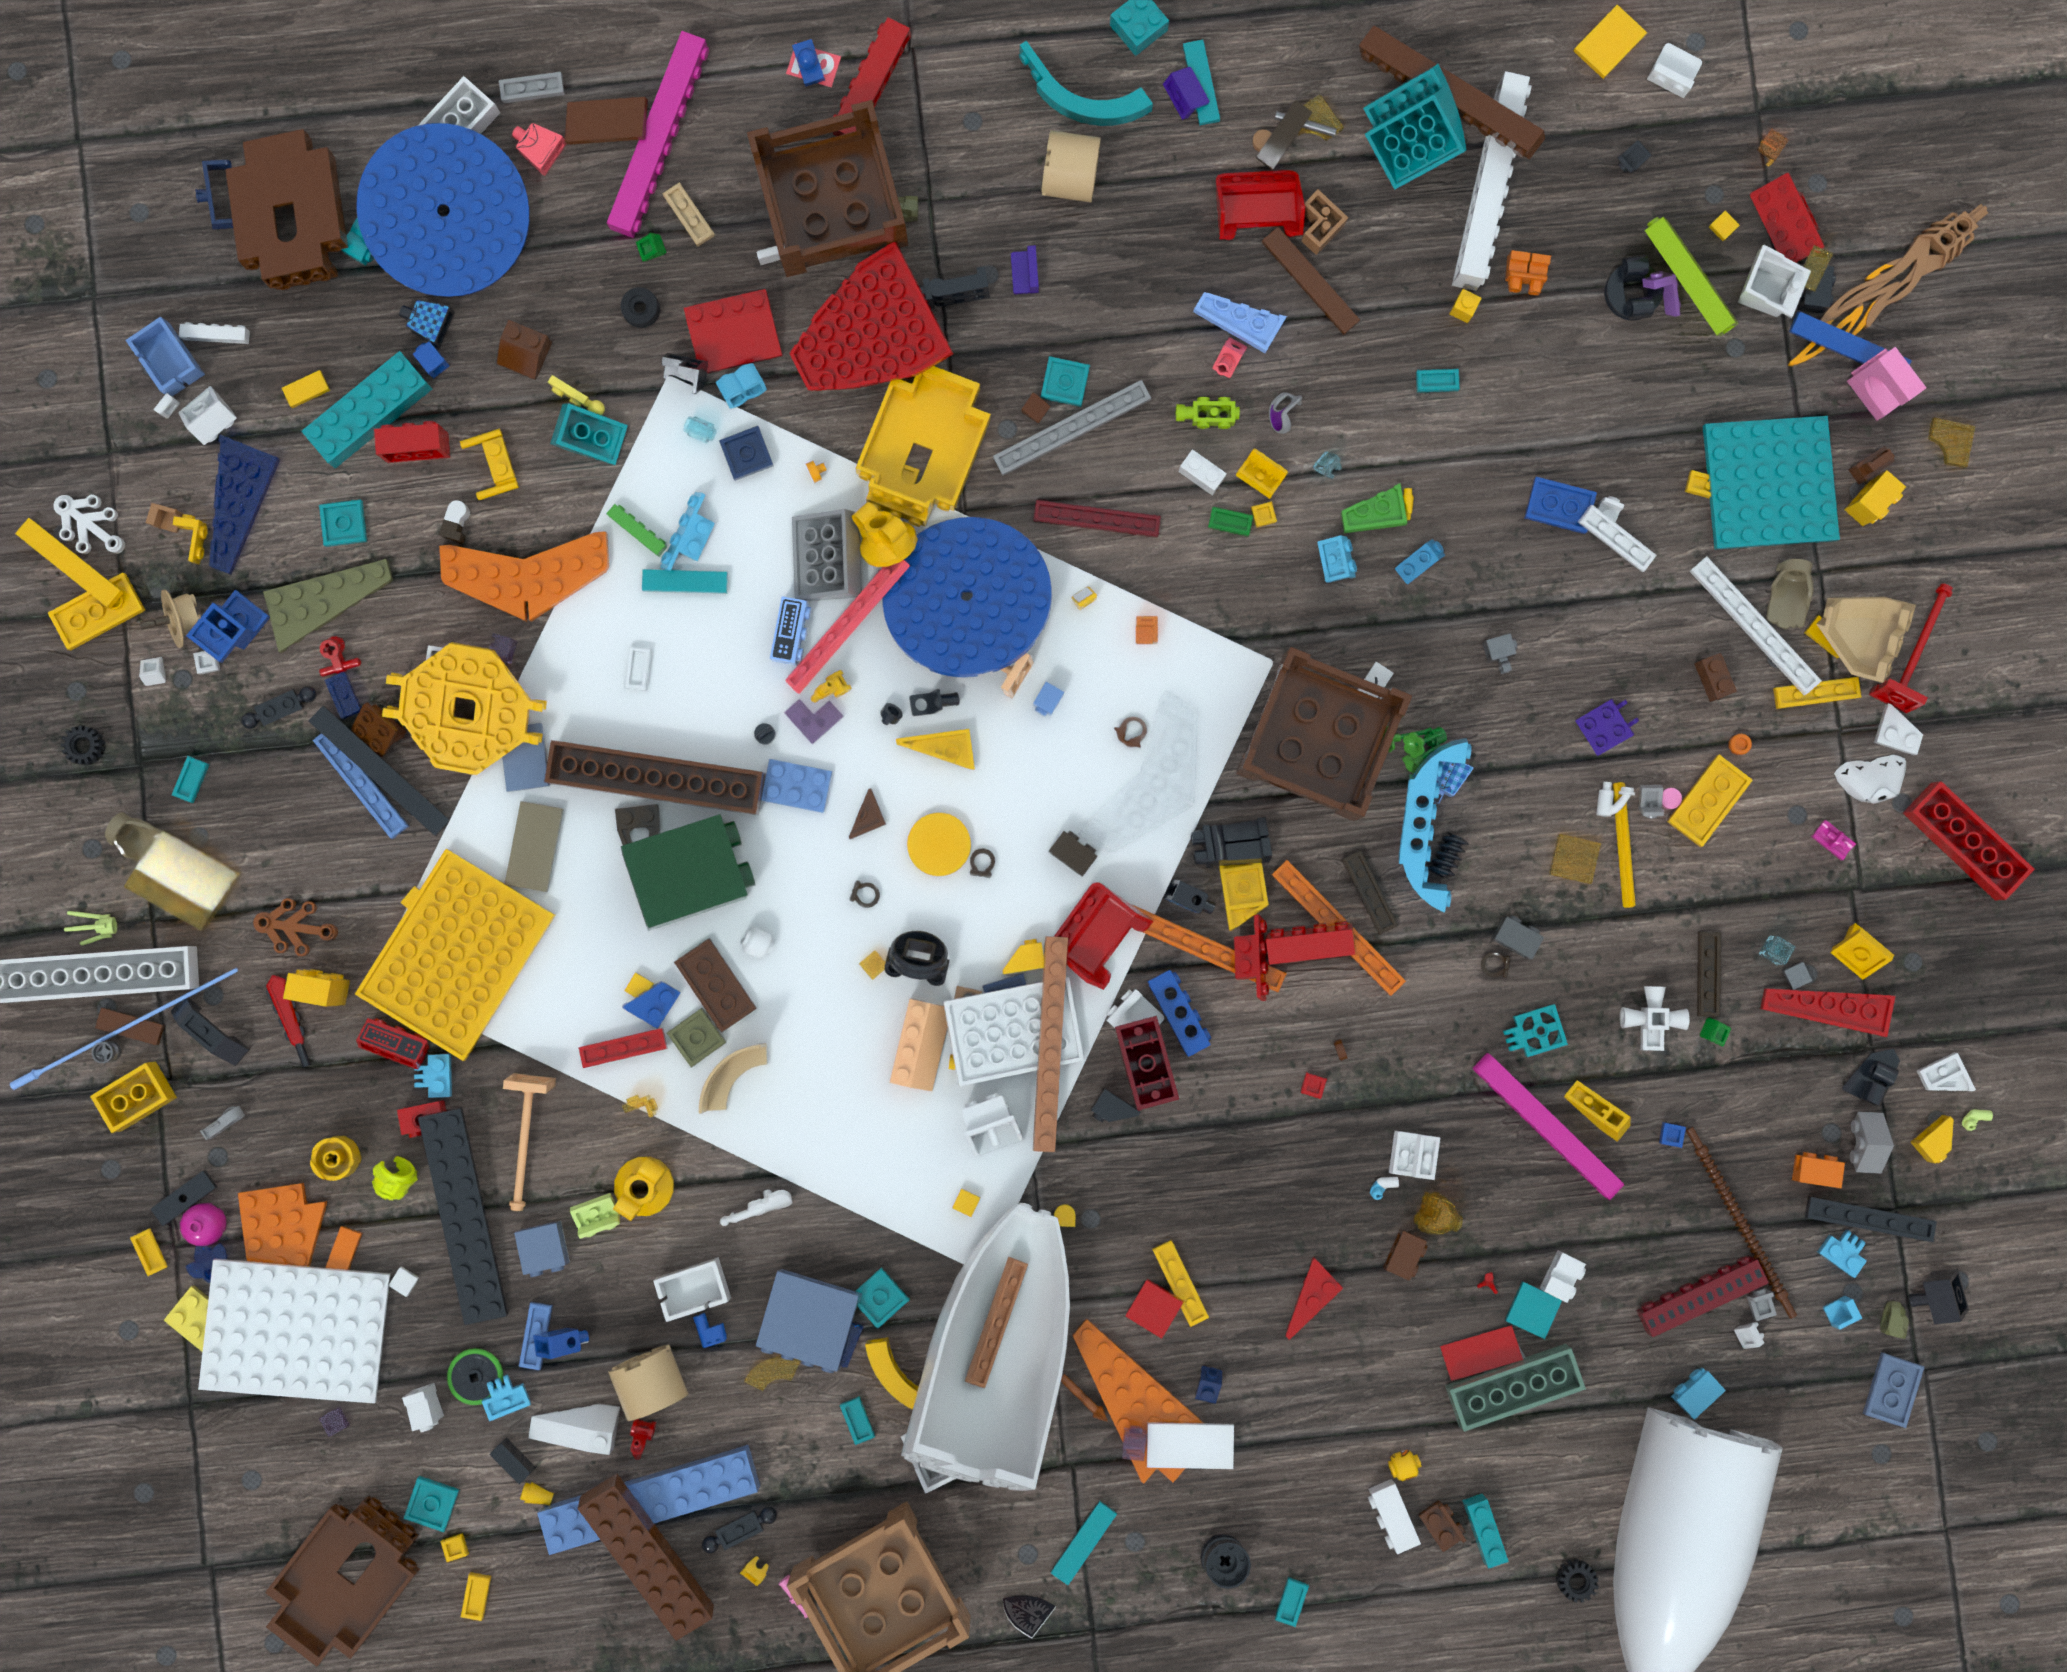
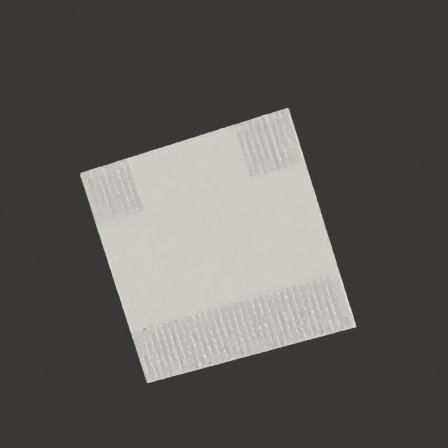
M668 376L590 533L607 532L609 569L606 573L554 607L518 680V683L530 699L547 701L546 710H543V712L529 711L528 725L542 723L547 761L551 740L760 771L765 773V778L769 759L832 771L825 811L821 813L761 801L758 816L552 784L549 787L507 792L503 760L500 758L478 775L471 776L417 888L421 889L445 849L451 850L505 883L520 801L564 809L548 892L508 885L556 916L482 1034L953 1260L965 1264L971 1252L992 1226L1009 1208L1018 1205L1041 1157L1042 1152L1032 1150L1037 1071L958 1086L956 1070L948 1069L952 1048L947 1027L932 1091L889 1083L909 999L912 998L944 1006L943 1001L954 999L957 986L981 990L984 993L982 985L1021 973L1024 974L1026 984L1043 981V968L1003 974V969L1017 949L1024 945L1025 940L1037 939V943L1041 942L1044 955L1045 936L1054 937L1093 883H1102L1131 905L1155 914L1191 839V832H1194L1273 665V661L1038 550L1046 563L1052 586L1051 611L1044 630L1036 639L1033 647L1027 652L1034 664L1013 699L1006 696L1001 689L1002 684L1007 678V674L1001 670L979 674L977 677H951L932 672L919 663L912 661L898 647L888 629L884 617L882 599L803 691L798 694L785 681L797 666L774 662L770 659L781 597L795 599L792 517L840 509L856 512L866 503L870 481H865L858 477L859 475L856 474L855 469L856 463L738 407L730 409L725 401L702 390L697 394H692L693 386ZM759 426L774 466L734 481L719 440ZM812 460L816 466L824 463L827 469L820 473L822 480L814 483L806 466V463ZM695 492L705 494L697 514L714 522V527L698 561H694L679 553L671 570L728 572L727 594L642 591L643 569L664 570L660 568L662 564L661 558L671 545V536L679 528V519L683 513H686L688 508L687 502L690 496ZM614 504L617 506L621 505L625 509V513H631L635 517L634 520L636 522H642L646 526L645 529L647 531H653L657 539L661 538L666 542L667 549L660 557L656 556L606 514ZM934 504L926 527L922 525L920 527H913L916 534L937 523L968 516L956 510L943 511ZM900 518L901 521H905V522H908V521H909V520H906V519H904V518ZM859 531V535H860V545H861V542H862V539H863V538H862L861 533H860V531ZM860 552L861 587L863 590L882 567L869 565L862 558ZM1090 587L1097 594V599L1082 610H1079L1071 597L1084 588ZM963 592L961 598L968 601L973 597V593ZM856 597L807 600L808 607H811L810 619L805 621L804 627L807 628L806 639L801 642L800 648L803 649L802 660ZM630 646L652 649L647 691L624 688ZM842 670L844 673L842 676L846 683L851 685L852 689L838 698H835L834 694L824 699H820L816 703L812 702L811 696L814 694L815 689L825 683V679L829 675ZM1045 682L1064 692L1062 699L1051 716L1048 714L1042 716L1035 711L1036 707L1033 706V702ZM935 689H940V694L957 692L959 695L960 703L958 706L943 707V710L936 714L912 716L909 700L911 695L930 693ZM918 699L915 706L918 710L923 711L926 709L927 704L923 699ZM886 703H892L902 711L903 716L897 724L889 723V725H884L882 723L880 711ZM1128 717L1141 718L1147 727V734L1140 743L1141 748L1127 747L1124 743L1120 742L1114 727H1119ZM1130 721L1127 724L1124 739L1128 741L1142 734L1143 728L1141 724L1137 721ZM762 723L770 724L776 732L774 741L768 745L760 744L754 737L755 728ZM969 729L975 770H970L899 746L896 743V739ZM871 788L886 825L850 840L849 835L860 807L867 794V790ZM658 804L661 824L660 833L721 814L724 824L734 821L742 845L732 849L737 864L748 861L755 880V886L746 888L748 896L744 900L648 931L621 853L622 842L617 831L615 809ZM928 814H950L965 825L970 835L971 849L969 857L958 871L950 875H928L918 869L910 859L907 849L908 835L913 825ZM647 828L632 829L630 831L632 842L649 837V830ZM1069 830L1079 837L1078 842L1084 846L1088 843L1097 850L1095 854L1098 857L1083 877L1048 852L1063 831L1066 833ZM985 848L993 853L995 865L991 871V878L970 875V870L972 869L970 857L975 850ZM979 854L975 857L974 863L979 871H985L990 866L991 859L986 854ZM856 880H859L861 883H872L879 889L880 898L876 905L865 908L858 905L856 901L851 902L849 900ZM870 887L858 889L857 896L863 903L868 904L874 900L875 892ZM758 927L771 934L774 946L769 955L765 954L762 958H756L743 951L740 941L747 929ZM1131 928L1105 963L1104 967L1111 973V978L1104 990L1086 983L1066 965V976L1070 979L1084 1061L1060 1066L1057 1120L1145 933ZM909 931H924L937 936L946 945L948 950L947 959L950 960L945 983L940 986H934L928 983L927 979L919 980L903 975L900 977H890L884 970L885 961L893 940L897 936ZM710 938L757 1009L722 1032L721 1035L727 1043L691 1068L667 1035V1032L701 1008H703L715 1026L716 1024L674 962ZM908 950L907 956L929 960L931 954ZM634 973L640 974L653 982L654 985L663 981L681 992L658 1028L664 1029L668 1049L587 1068L582 1067L578 1047L657 1029L622 1008L624 1003L635 999V997L624 991ZM967 993L964 997L972 996L973 994ZM766 1043L767 1065H760L747 1070L734 1082L728 1096L727 1109L706 1111L699 1114L701 1091L712 1070L724 1058L735 1051L748 1046ZM997 1093L1005 1098L1011 1116L1013 1115L1017 1120L1023 1140L975 1157L964 1132H967L961 1110L966 1108L965 1104L976 1100L978 1103L986 1101L985 1097ZM961 1188L981 1197L972 1217L952 1208Z

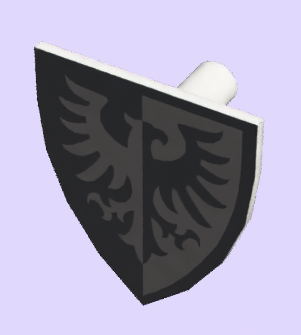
M1014 1595L1003 1598L1004 1611L1008 1620L1016 1629L1030 1638L1035 1636L1056 1608L1050 1602L1034 1596Z

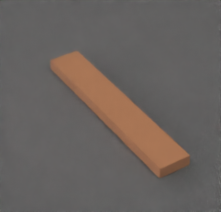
M1008 1257L965 1382L982 1388L986 1387L1028 1266L1027 1263Z

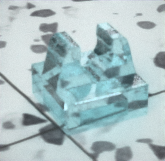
M1325 451L1312 467L1317 473L1333 479L1334 475L1331 471L1334 468L1336 470L1342 469L1341 459L1337 454Z

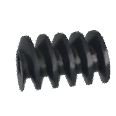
M1446 832L1449 836L1442 837L1446 844L1438 845L1442 851L1435 852L1439 859H1432L1431 861L1436 867H1428V871L1444 879H1448V876H1455L1451 868L1458 869L1459 866L1454 861H1462L1458 853H1465L1466 851L1461 846L1469 845L1463 838Z

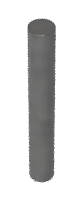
M1277 111L1275 120L1281 121L1285 113ZM1309 120L1303 126L1305 129L1332 137L1335 136L1337 130L1336 128Z

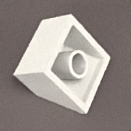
M211 386L178 412L185 427L203 445L214 441L218 433L224 428L231 427L236 419L230 407Z

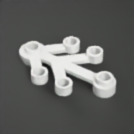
M61 495L54 502V510L57 514L61 515L62 529L59 532L61 539L69 542L75 537V533L71 529L72 516L77 520L79 542L76 544V550L79 553L88 554L91 551L87 529L105 542V547L108 551L118 554L124 550L125 542L122 538L115 535L110 536L93 522L101 520L115 521L118 517L116 510L108 507L101 512L82 514L77 510L78 508H99L101 506V499L96 495H89L86 499L74 500L68 495ZM96 498V503L91 505V500ZM66 502L67 506L62 509V504ZM112 511V517L108 518V512ZM67 531H69V532H70L69 537H68V538H65V536H64L65 533H66ZM115 540L116 545L111 547V542ZM86 544V549L82 551L81 546Z

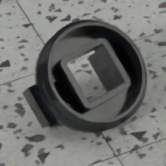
M1646 255L1623 258L1622 265L1610 275L1606 282L1604 290L1606 303L1609 309L1622 319L1636 321L1650 318L1662 301L1663 287L1657 289L1643 287L1644 297L1625 301L1623 283L1642 281L1643 286L1642 279L1650 277L1651 273L1656 272L1649 266Z
M924 931L905 932L897 936L893 940L891 947H889L885 961V973L890 977H900L903 975L912 979H927L928 983L934 986L943 985L950 962L947 959V947L937 936ZM908 950L931 954L930 959L925 960L907 956Z

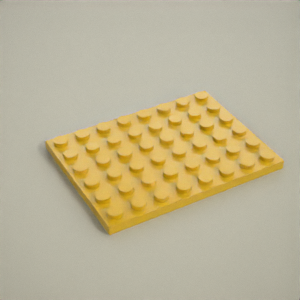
M445 849L355 995L460 1060L466 1061L556 915L451 850Z

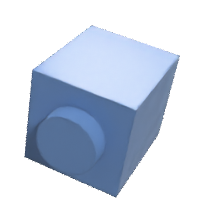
M1045 682L1033 702V706L1036 707L1035 711L1042 716L1047 714L1051 716L1062 699L1064 692Z

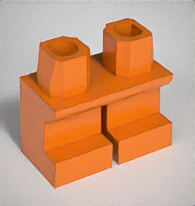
M1512 250L1507 256L1505 281H1508L1509 292H1520L1522 284H1529L1528 294L1539 295L1544 283L1547 281V271L1551 256L1532 253L1530 256L1528 252Z

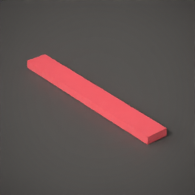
M905 560L888 567H882L786 678L785 681L798 694L803 691L910 567Z

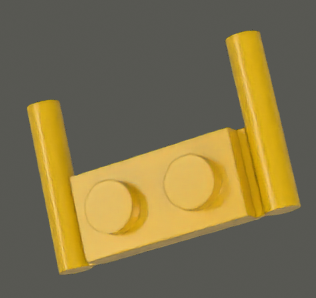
M501 429L460 441L462 449L482 443L493 481L496 484L495 487L476 492L478 500L519 488Z

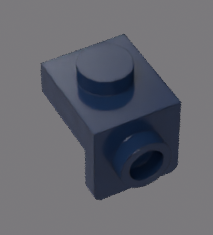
M1202 1366L1195 1399L1216 1404L1222 1386V1370Z

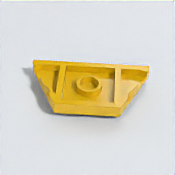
M1262 863L1219 866L1229 931L1234 930L1269 905Z

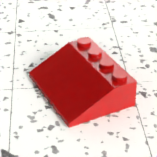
M766 289L684 308L696 359L708 361L707 374L782 356Z

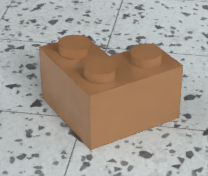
M1319 190L1305 202V217L1313 225L1304 233L1302 242L1317 255L1345 226L1348 217Z

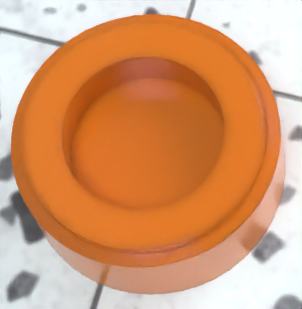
M1736 734L1730 738L1728 746L1733 754L1743 755L1750 751L1752 742L1747 735Z

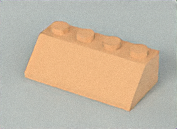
M912 998L909 999L889 1083L927 1091L933 1090L947 1032L944 1006Z

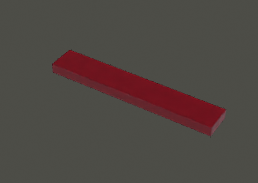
M1036 500L1033 522L1158 538L1161 516Z

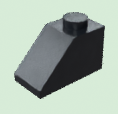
M1105 1088L1090 1109L1094 1112L1092 1116L1102 1123L1104 1120L1113 1122L1136 1117L1141 1113Z

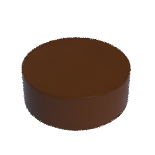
M1335 1040L1333 1043L1339 1060L1348 1059L1342 1040Z

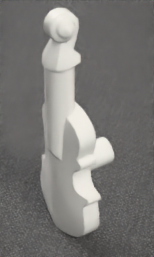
M771 1190L763 1191V1199L749 1202L747 1210L735 1214L731 1213L730 1216H723L720 1219V1224L726 1226L729 1222L737 1223L738 1221L752 1216H759L771 1210L788 1207L792 1204V1197L785 1190H778L773 1193Z

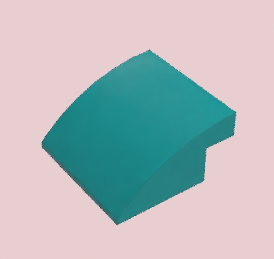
M1439 64L1377 98L1363 108L1373 126L1365 133V136L1394 190L1466 151L1464 132L1457 106Z

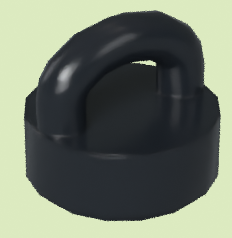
M767 723L758 725L754 731L755 739L763 745L772 743L776 736L774 728Z

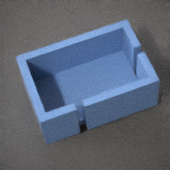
M159 317L126 339L134 354L139 357V361L163 394L167 393L170 396H174L186 388L184 383L190 385L205 375L172 325L162 317Z

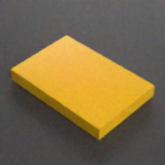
M1616 5L1573 51L1604 79L1644 38L1647 32L1620 6Z

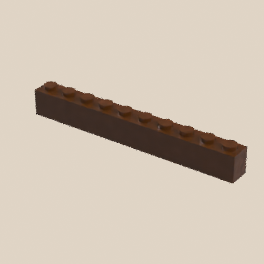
M1376 26L1371 28L1359 44L1362 59L1368 63L1372 61L1377 64V67L1382 72L1393 74L1394 78L1402 84L1436 65L1433 61ZM1440 66L1462 121L1469 126L1473 124L1478 127V130L1483 135L1494 137L1499 145L1510 147L1518 157H1526L1530 160L1545 140L1544 130Z

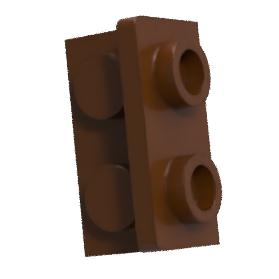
M1438 1500L1418 1514L1443 1552L1459 1541L1463 1543L1467 1541L1463 1536L1466 1531L1460 1522L1455 1524L1451 1518L1454 1513L1447 1503L1443 1505Z

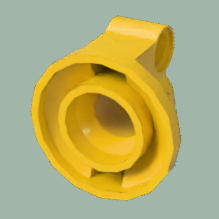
M866 502L851 516L863 538L860 545L861 556L869 565L888 567L897 564L907 558L916 547L918 539L912 525L901 521L889 512L878 511L870 502Z
M637 1157L626 1162L619 1169L614 1181V1193L618 1201L613 1210L629 1221H632L636 1216H651L660 1212L670 1202L674 1193V1179L670 1169L662 1161L653 1157ZM642 1180L647 1183L648 1194L644 1198L636 1197L633 1194L632 1184L634 1181Z

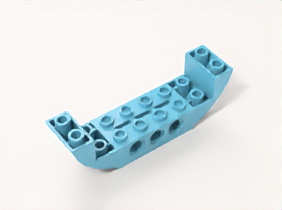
M1466 738L1451 741L1430 753L1421 762L1414 775L1409 774L1398 857L1399 864H1403L1406 876L1419 896L1432 907L1442 912H1445L1446 907H1450L1451 891H1448L1446 884L1427 882L1428 867H1425V862H1430L1431 846H1428V840L1432 841L1434 834L1431 819L1435 820L1437 811L1436 804H1433L1434 798H1438L1440 789L1439 783H1436V780L1442 774L1443 764L1439 761L1465 764L1466 759H1470L1472 746L1468 744ZM1419 796H1426L1428 798L1425 803H1418L1416 801ZM1417 817H1423L1425 819V821L1422 824H1416L1413 822L1414 819ZM1414 838H1419L1422 840V842L1419 845H1413L1411 843V841Z

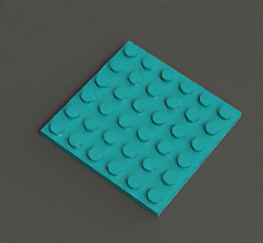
M1828 416L1703 425L1707 474H1709L1708 482L1710 481L1709 492H1711V497L1709 498L1714 550L1840 540Z

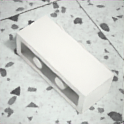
M1390 1479L1369 1488L1371 1496L1368 1497L1372 1509L1377 1508L1379 1516L1376 1519L1380 1528H1385L1388 1534L1385 1540L1389 1549L1394 1548L1395 1552L1399 1554L1420 1545L1419 1538L1394 1481Z

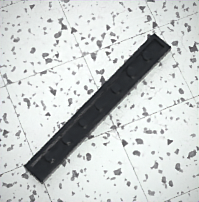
M322 706L309 719L308 722L434 836H437L449 823L450 820L357 737L325 706Z

